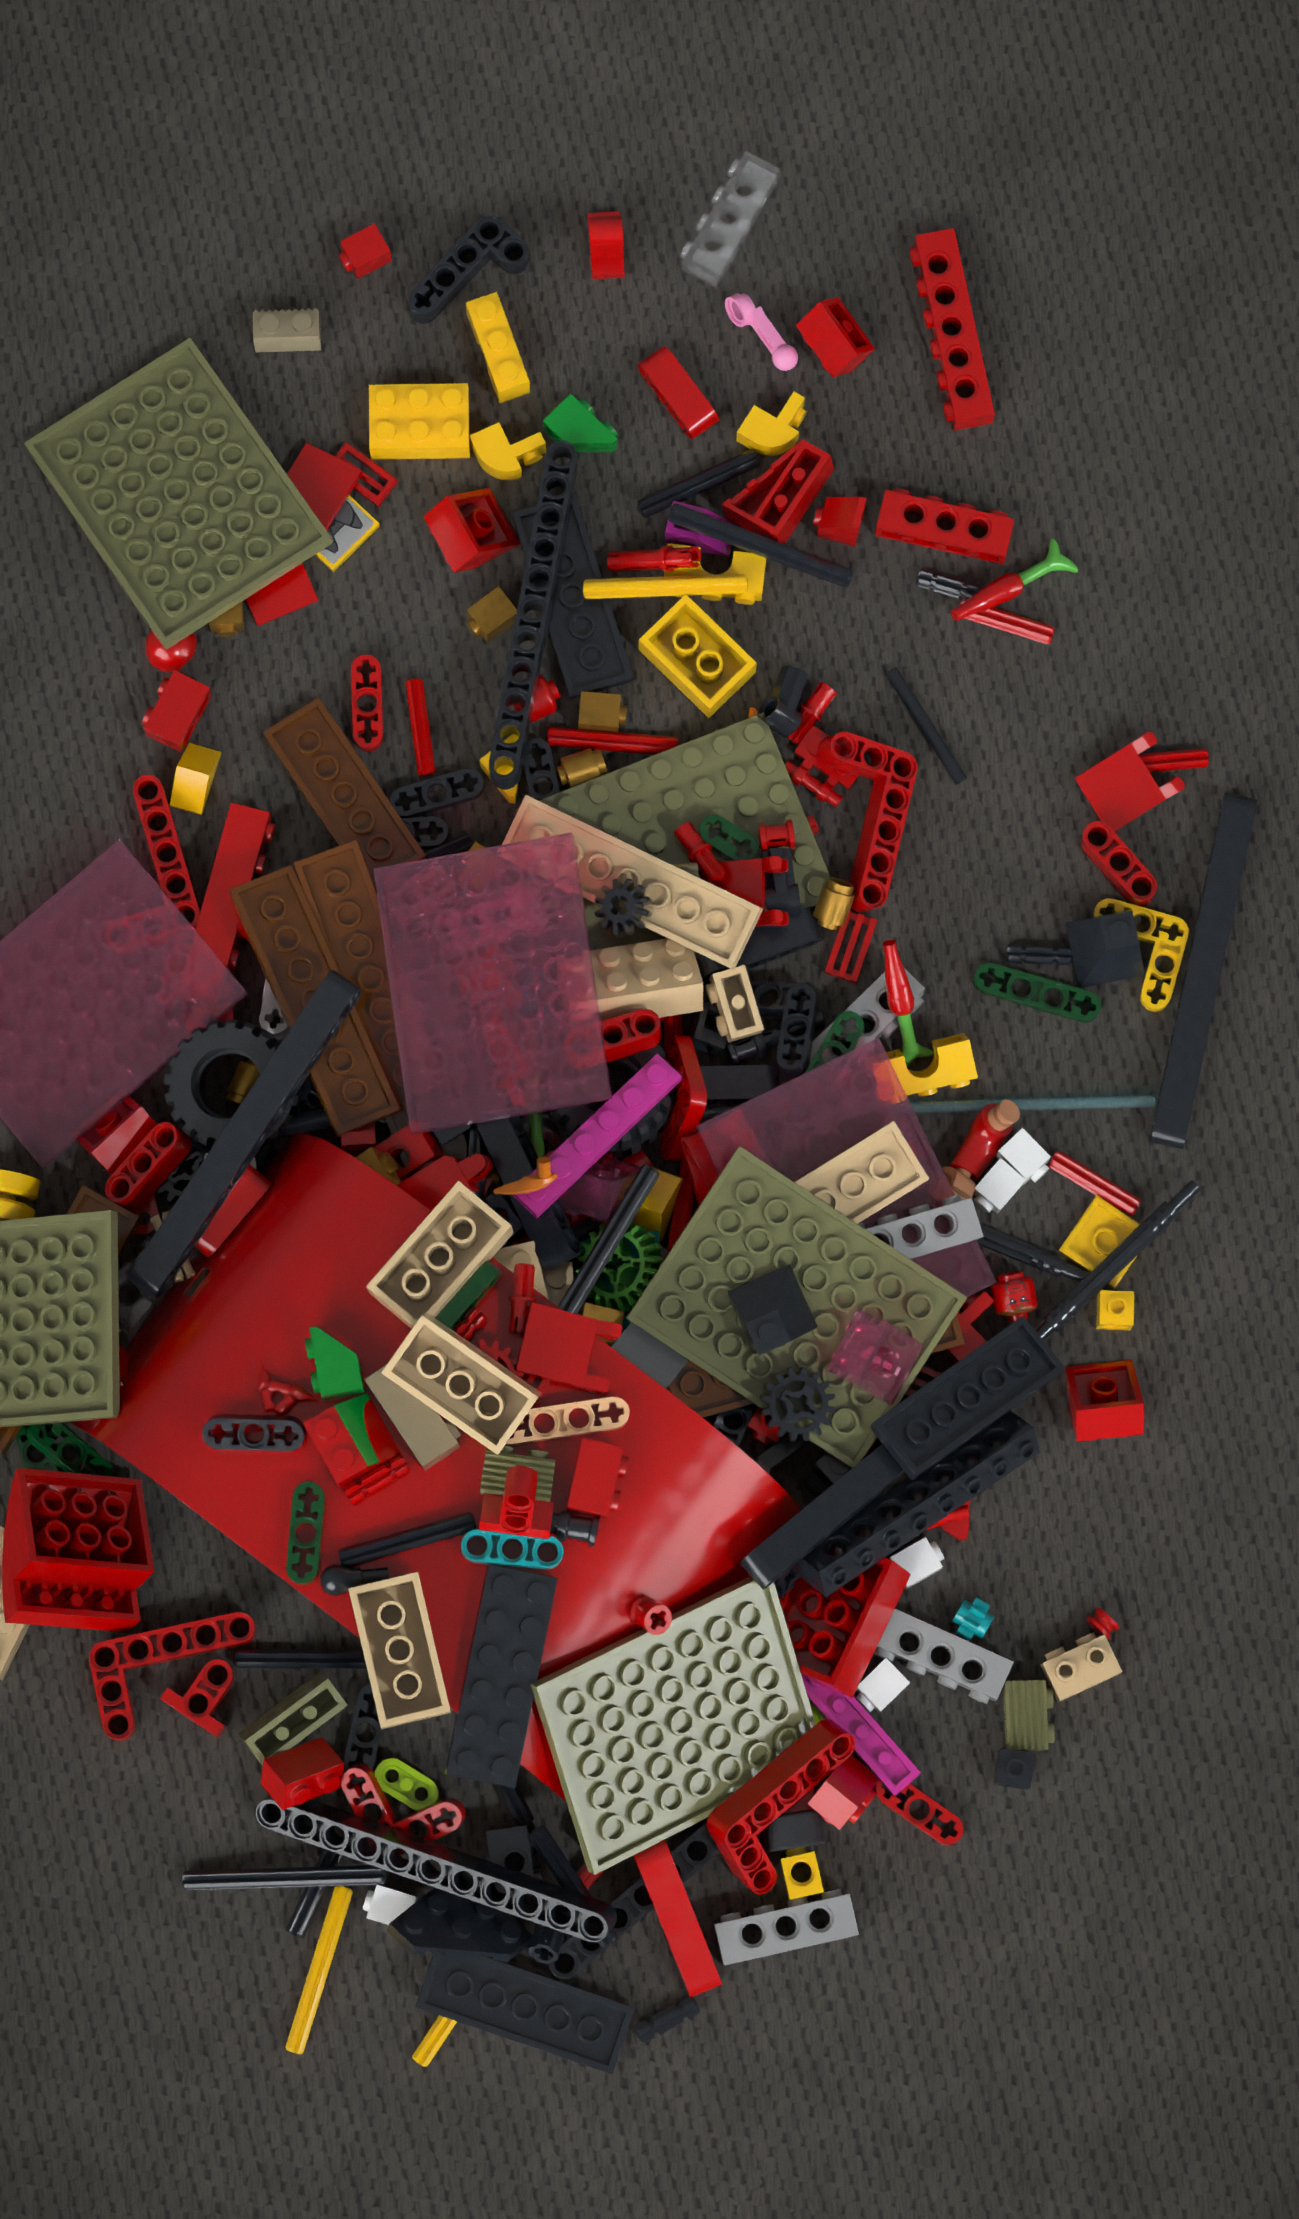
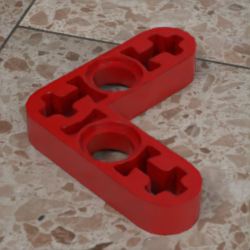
M672 1035L667 1043V1061L682 1076V1080L675 1086L678 1099L661 1137L660 1154L662 1159L666 1161H682L684 1154L679 1139L695 1134L706 1108L707 1091L691 1037Z
M354 1764L345 1771L341 1778L342 1789L355 1815L372 1820L366 1815L365 1806L368 1803H375L381 1808L382 1817L372 1821L381 1824L387 1822L389 1827L414 1835L411 1832L410 1823L414 1820H421L428 1829L427 1835L421 1838L429 1841L453 1832L465 1819L466 1811L463 1804L459 1800L449 1797L397 1820L370 1767L365 1764ZM354 1773L358 1778L364 1777L365 1782L362 1784V1789L359 1784L353 1785L351 1783ZM363 1791H364L365 1795H366L369 1791H372V1793H373L372 1795H368V1796H367L366 1798H364L362 1801H359L358 1798H360V1797L362 1796ZM444 1807H446L448 1812L455 1811L456 1816L452 1819L453 1822L446 1818L435 1825L434 1819L442 1815L445 1811ZM367 1837L371 1847L377 1848L376 1842ZM398 1848L400 1855L406 1853L405 1850Z

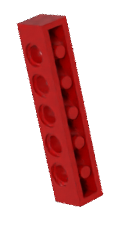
M951 228L915 235L914 247L909 249L912 266H918L921 278H916L919 297H925L927 309H923L926 329L932 328L934 340H930L931 355L933 360L939 359L941 371L936 372L938 387L940 391L945 390L948 402H943L945 419L947 422L952 421L954 431L992 424L995 412L955 230ZM939 263L945 267L946 271L937 274L932 272L929 266ZM940 294H946L953 301L950 304L944 305L940 304L936 297ZM947 325H953L958 328L959 333L950 336L944 333L942 328ZM953 356H960L965 359L966 364L957 367L952 365L949 359ZM960 387H967L973 392V395L963 398L956 393V390Z

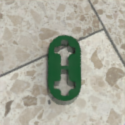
M719 815L708 816L702 821L700 836L705 843L711 844L713 850L731 861L756 858L758 844L752 835ZM716 823L720 824V832L728 838L724 840L717 835L713 839L709 838L707 825L713 827ZM733 840L740 845L744 841L748 842V849L752 853L750 855L743 854L741 857L737 856V848L730 844V841Z

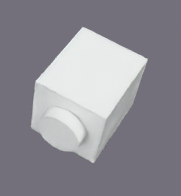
M1023 1128L998 1150L996 1155L998 1159H1003L1026 1179L1024 1185L1030 1179L1036 1183L1049 1170L1046 1164L1051 1156Z
M1000 1158L975 1187L973 1194L976 1198L974 1202L985 1212L990 1213L992 1210L998 1214L1025 1183L1026 1179Z
M926 1537L890 1557V1560L911 1574L905 1589L940 1571L943 1567L940 1561L944 1559L936 1542L929 1543Z
M885 1658L858 1685L857 1691L860 1694L856 1699L869 1712L875 1709L880 1713L910 1682Z
M376 1885L375 1891L368 1890L363 1910L368 1911L367 1919L389 1925L391 1921L416 1903L417 1897Z

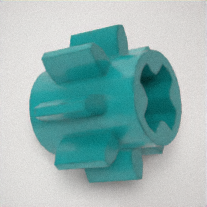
M977 1597L973 1604L964 1600L952 1620L953 1623L959 1625L956 1633L969 1641L973 1635L982 1639L994 1619V1616L987 1613L991 1605Z

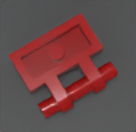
M812 725L794 751V755L802 759L803 763L798 767L788 760L785 763V767L792 783L798 787L803 785L816 794V799L822 803L827 801L837 808L843 796L834 791L836 785L839 784L849 791L859 776L829 766L821 761L817 752L818 745L823 738L829 735ZM835 741L834 749L835 752L840 756L842 749L841 746ZM813 767L829 777L824 784L808 774Z

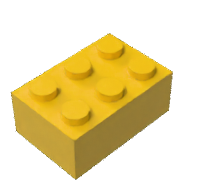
M468 383L369 385V449L371 460L470 458Z
M686 594L639 639L638 650L708 718L756 673L757 662Z

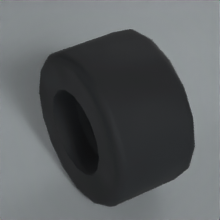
M815 1810L780 1815L762 1830L767 1852L824 1844L826 1842L823 1819Z

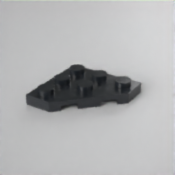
M462 1871L463 1877L467 1881L474 1882L471 1877ZM433 1888L391 1921L387 1928V1932L411 1954L425 1955L426 1951L446 1953V1957L474 1959V1956L494 1957V1961L509 1962L530 1945L533 1936L511 1914L438 1888Z

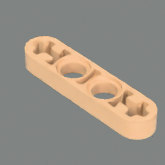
M606 1397L533 1408L526 1414V1416H529L528 1428L532 1436L524 1437L525 1429L517 1430L514 1432V1438L509 1439L505 1445H517L616 1430L626 1424L630 1410L628 1404L619 1397ZM609 1404H615L617 1409H623L624 1414L618 1417V1422L612 1423L610 1417L599 1418L601 1426H594L595 1415L591 1406L598 1405V1413L608 1411ZM574 1409H583L588 1413L589 1422L585 1427L575 1428L570 1424L569 1414ZM548 1414L553 1418L554 1428L552 1431L543 1434L535 1429L534 1420L538 1415Z

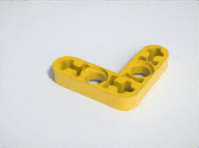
M1107 898L1101 900L1094 909L1093 917L1102 915L1099 912L1105 911L1109 906L1114 908L1113 913L1132 909L1134 917L1143 915L1148 918L1150 922L1149 930L1143 933L1137 932L1138 940L1154 944L1141 989L1140 1000L1145 1009L1158 1012L1163 1010L1171 999L1188 939L1189 929L1186 922L1176 916L1116 899ZM1156 919L1162 920L1160 927L1164 929H1170L1172 925L1178 926L1177 931L1182 933V937L1177 936L1174 941L1168 939L1169 934L1163 931L1158 932V937L1152 936L1156 928ZM1160 956H1167L1173 961L1174 968L1168 973H1161L1156 969L1155 960ZM1150 975L1159 980H1170V985L1165 982L1162 983L1160 995L1164 996L1165 1000L1159 999L1157 1004L1151 1003V997L1146 995L1147 992L1154 990L1157 981L1150 980Z

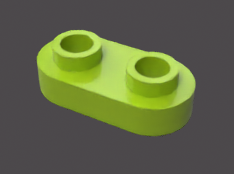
M395 1758L383 1760L377 1766L375 1777L381 1789L411 1809L418 1811L438 1801L439 1792L436 1784L430 1778ZM389 1770H396L399 1774L398 1780L394 1783L386 1780V1773ZM418 1788H425L428 1791V1797L424 1801H419L415 1798V1792Z

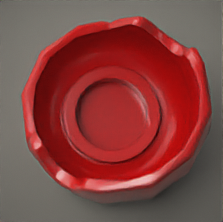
M150 630L146 639L145 655L150 664L162 672L180 671L184 665L193 659L196 652L197 637L193 632L165 650L153 631Z

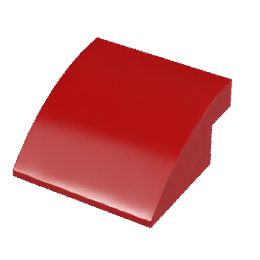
M17 1468L14 1473L8 1501L3 1540L2 1592L5 1623L129 1632L141 1621L136 1589L155 1572L141 1479Z

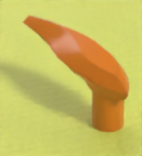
M541 1157L537 1159V1174L524 1176L518 1181L503 1185L493 1191L494 1194L503 1195L530 1193L547 1187L558 1176L555 1173H551L550 1158Z

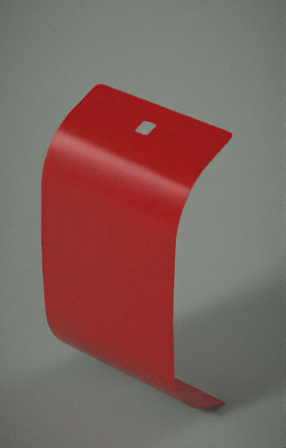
M301 1133L293 1135L263 1172L262 1175L272 1183L262 1198L210 1257L200 1252L191 1264L195 1275L187 1279L185 1273L183 1274L184 1281L177 1282L124 1349L129 1354L128 1374L119 1381V1416L107 1419L71 1421L70 1423L105 1444L153 1479L360 1638L350 1593L347 1592L339 1596H333L324 1592L320 1585L322 1571L334 1564L341 1565L339 1550L342 1548L470 1512L473 1514L476 1529H479L483 1495H480L485 1450H491L456 1426L461 1434L456 1439L460 1448L425 1471L366 1384L364 1379L389 1363L412 1330L369 1294L366 1286L431 1213V1210L342 1149L323 1139ZM492 1257L490 1261L502 1271V1275L475 1306L486 1316L487 1320L479 1330H474L475 1335L469 1342L478 1348L480 1347V1339H485L487 1347H491L493 1342L498 1340L500 1351H503L508 1346L512 1348L509 1356L511 1360L518 1357L523 1332L522 1334L508 1332L511 1301L508 1300V1297L512 1296L514 1273ZM205 1268L211 1270L190 1297L185 1295V1292ZM533 1288V1298L536 1299L537 1304L562 1310ZM310 1327H318L357 1354L360 1359L365 1393L369 1395L410 1468L408 1473L399 1478L397 1476L394 1477L393 1482L373 1494H365V1498L356 1504L350 1503L344 1493V1488L340 1490L307 1430L302 1445L293 1451L214 1449L208 1446L203 1439V1427L213 1415L266 1414L263 1409L260 1390L258 1389L260 1362L270 1380L275 1379L291 1383L292 1386L297 1384L318 1399H297L296 1403L283 1415L297 1417L303 1423L336 1404L361 1396L356 1395L324 1401L320 1392L314 1393L311 1372H317L314 1358L308 1359L305 1338L311 1337ZM596 1335L586 1374L608 1378L610 1380L609 1390L599 1395L582 1388L551 1380L542 1399L538 1398L531 1409L606 1397H619L628 1404L630 1410L626 1424L616 1430L517 1445H505L513 1447L514 1454L528 1456V1450L548 1452L549 1459L556 1460L550 1502L554 1503L553 1513L561 1514V1511H565L567 1508L582 1438L624 1447L622 1456L629 1457L624 1478L617 1476L614 1489L621 1491L617 1512L610 1511L608 1519L600 1517L594 1548L588 1547V1543L583 1541L566 1539L565 1541H560L564 1554L559 1565L553 1569L542 1570L499 1566L558 1578L537 1680L643 1629V1626H638L629 1619V1606L638 1596L648 1595L654 1598L657 1603L667 1606L671 1613L674 1614L749 1577L750 1575L740 1565V1562L802 1510L782 1486L738 1446ZM499 1359L498 1363L507 1368L505 1363ZM524 1373V1377L521 1379L526 1382L529 1374ZM537 1377L533 1387L538 1389L543 1378ZM279 1391L273 1393V1403H280L284 1398V1394ZM609 1404L608 1411L599 1413L598 1405L591 1406L595 1415L594 1426H601L599 1418L610 1417L612 1423L618 1422V1417L624 1414L623 1409H617L615 1404ZM574 1409L569 1414L570 1424L575 1428L585 1427L589 1422L588 1413L583 1409ZM540 1414L534 1420V1427L540 1433H549L554 1428V1420L548 1414ZM440 1415L443 1421L447 1420L446 1418ZM525 1416L523 1419L524 1424H520L515 1431L525 1429L524 1437L532 1436L528 1428L529 1416ZM235 1423L233 1431L222 1430V1424H216L215 1428L210 1431L217 1434V1439H222L225 1433H235L234 1440L239 1441L237 1433L240 1424ZM249 1424L245 1427V1435L251 1441H259L264 1437L263 1429L255 1431L259 1426L258 1424ZM270 1425V1442H274L275 1434L286 1435L287 1441L290 1442L293 1441L294 1436L298 1435V1433L292 1431V1426H286L284 1432H273L275 1425ZM310 1481L318 1484L326 1497L320 1570L317 1579L313 1583L298 1585L289 1578L286 1571L292 1496L299 1484ZM307 1489L306 1495H300L299 1500L304 1501L306 1509L305 1514L298 1512L297 1518L311 1517L315 1520L318 1519V1514L312 1515L310 1513L312 1502L319 1499V1497L313 1494V1489ZM571 1511L576 1516L592 1519L594 1517L593 1515ZM302 1524L296 1531V1538L301 1543H309L316 1536V1529L311 1524ZM550 1533V1536L556 1538V1534ZM466 1534L351 1566L361 1570L388 1567L389 1579L418 1572L450 1709L457 1713L487 1564L472 1563L464 1558L461 1552V1542ZM473 1537L467 1542V1550L474 1556H480L487 1550V1543L480 1537ZM509 1540L503 1544L502 1552L507 1558L516 1559L522 1554V1546L515 1540ZM549 1543L540 1545L537 1550L539 1559L544 1562H552L558 1555L556 1547ZM295 1547L294 1553H301V1563L297 1566L294 1565L293 1570L299 1573V1578H305V1573L312 1572L313 1569L306 1562L307 1553L314 1555L315 1549L301 1550ZM642 1606L639 1607L640 1610L645 1612V1608H643ZM533 1698L520 1764L566 1802L536 1702Z

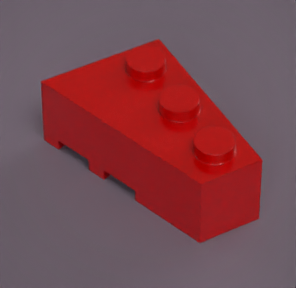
M803 439L770 465L771 468L756 480L753 478L746 484L745 489L732 499L728 498L721 504L725 517L745 530L782 544L787 542L834 471L831 455Z

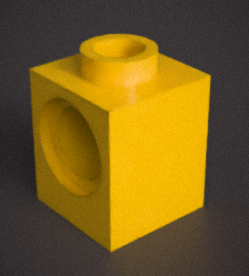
M1100 1290L1097 1295L1096 1329L1131 1330L1134 1325V1292Z
M806 1846L787 1850V1857L780 1859L789 1900L823 1893L815 1851L807 1853ZM796 1863L808 1865L811 1871L809 1880L803 1883L795 1881L791 1875L793 1865Z

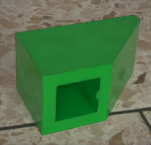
M570 394L543 420V430L555 442L567 441L574 446L576 452H614L618 448V439L616 438L618 434L616 430L605 420L601 423L593 415V408L583 398L577 400Z
M310 1327L311 1337L305 1338L308 1359L314 1358L317 1372H311L314 1393L320 1392L324 1401L366 1394L360 1359L357 1354L318 1327Z

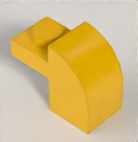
M794 391L777 418L754 405L738 429L736 441L749 449H754L756 453L761 455L774 456L787 452L794 447L799 439V431L792 426L798 428L807 413L803 409L805 397Z
M499 422L469 435L470 446L482 469L492 477L501 480L521 478L522 469L520 464L532 465L543 458L542 454L546 453V442L541 432L510 445Z

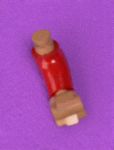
M1004 1100L999 1104L990 1103L978 1112L950 1167H943L929 1187L928 1193L936 1200L939 1207L943 1206L941 1200L961 1194L962 1200L972 1198L976 1186L975 1181L978 1180L992 1162L1012 1131L1013 1123L1020 1118L1019 1108L1013 1101Z

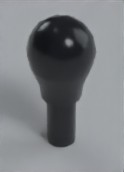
M334 1564L322 1571L320 1585L327 1594L339 1596L349 1592L348 1588L389 1579L388 1567L361 1570L360 1568Z

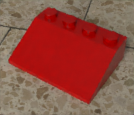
M883 1558L827 1597L802 1577L798 1578L794 1582V1588L790 1589L783 1599L779 1597V1601L802 1677L853 1698L911 1574L894 1561Z

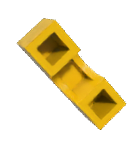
M497 292L466 302L467 316L477 344L481 346L498 402L502 403L529 394L530 381Z
M668 543V545H672L673 548L691 547L687 545ZM734 551L731 567L722 574H746L748 579L747 592L740 594L702 595V598L710 601H720L722 597L735 598L736 603L745 605L761 601L766 558L754 553ZM701 564L697 568H677L673 572H664V576L714 575L706 572Z
M964 1033L931 1041L934 1057L931 1064L921 1071L908 1069L905 1057L899 1049L866 1057L876 1098L879 1102L885 1101V1104H896L904 1101V1096L916 1093L918 1096H928L935 1094L937 1088L950 1085L951 1088H960L969 1085L970 1080L978 1078L969 1038Z

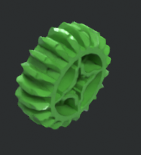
M631 1222L587 1298L595 1299L594 1303L598 1306L615 1310L620 1309V1311L624 1312L630 1311L631 1306H634L664 1260V1257L657 1256L663 1249L660 1244L654 1243L657 1237L653 1233L647 1232L645 1226L635 1225L634 1222ZM607 1224L599 1225L600 1234L594 1231L589 1233L592 1242L590 1244L586 1242L581 1244L586 1252L585 1255L576 1257L578 1261L584 1263ZM627 1239L636 1246L640 1258L632 1256L631 1248L627 1247ZM602 1274L609 1276L611 1285H614V1293L604 1283Z

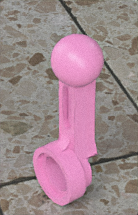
M735 293L726 298L725 309L731 321L738 327H744L745 325L753 327L772 354L774 366L782 371L794 368L798 362L797 351L794 347L785 343L765 315L762 307L755 308L751 298L744 293Z

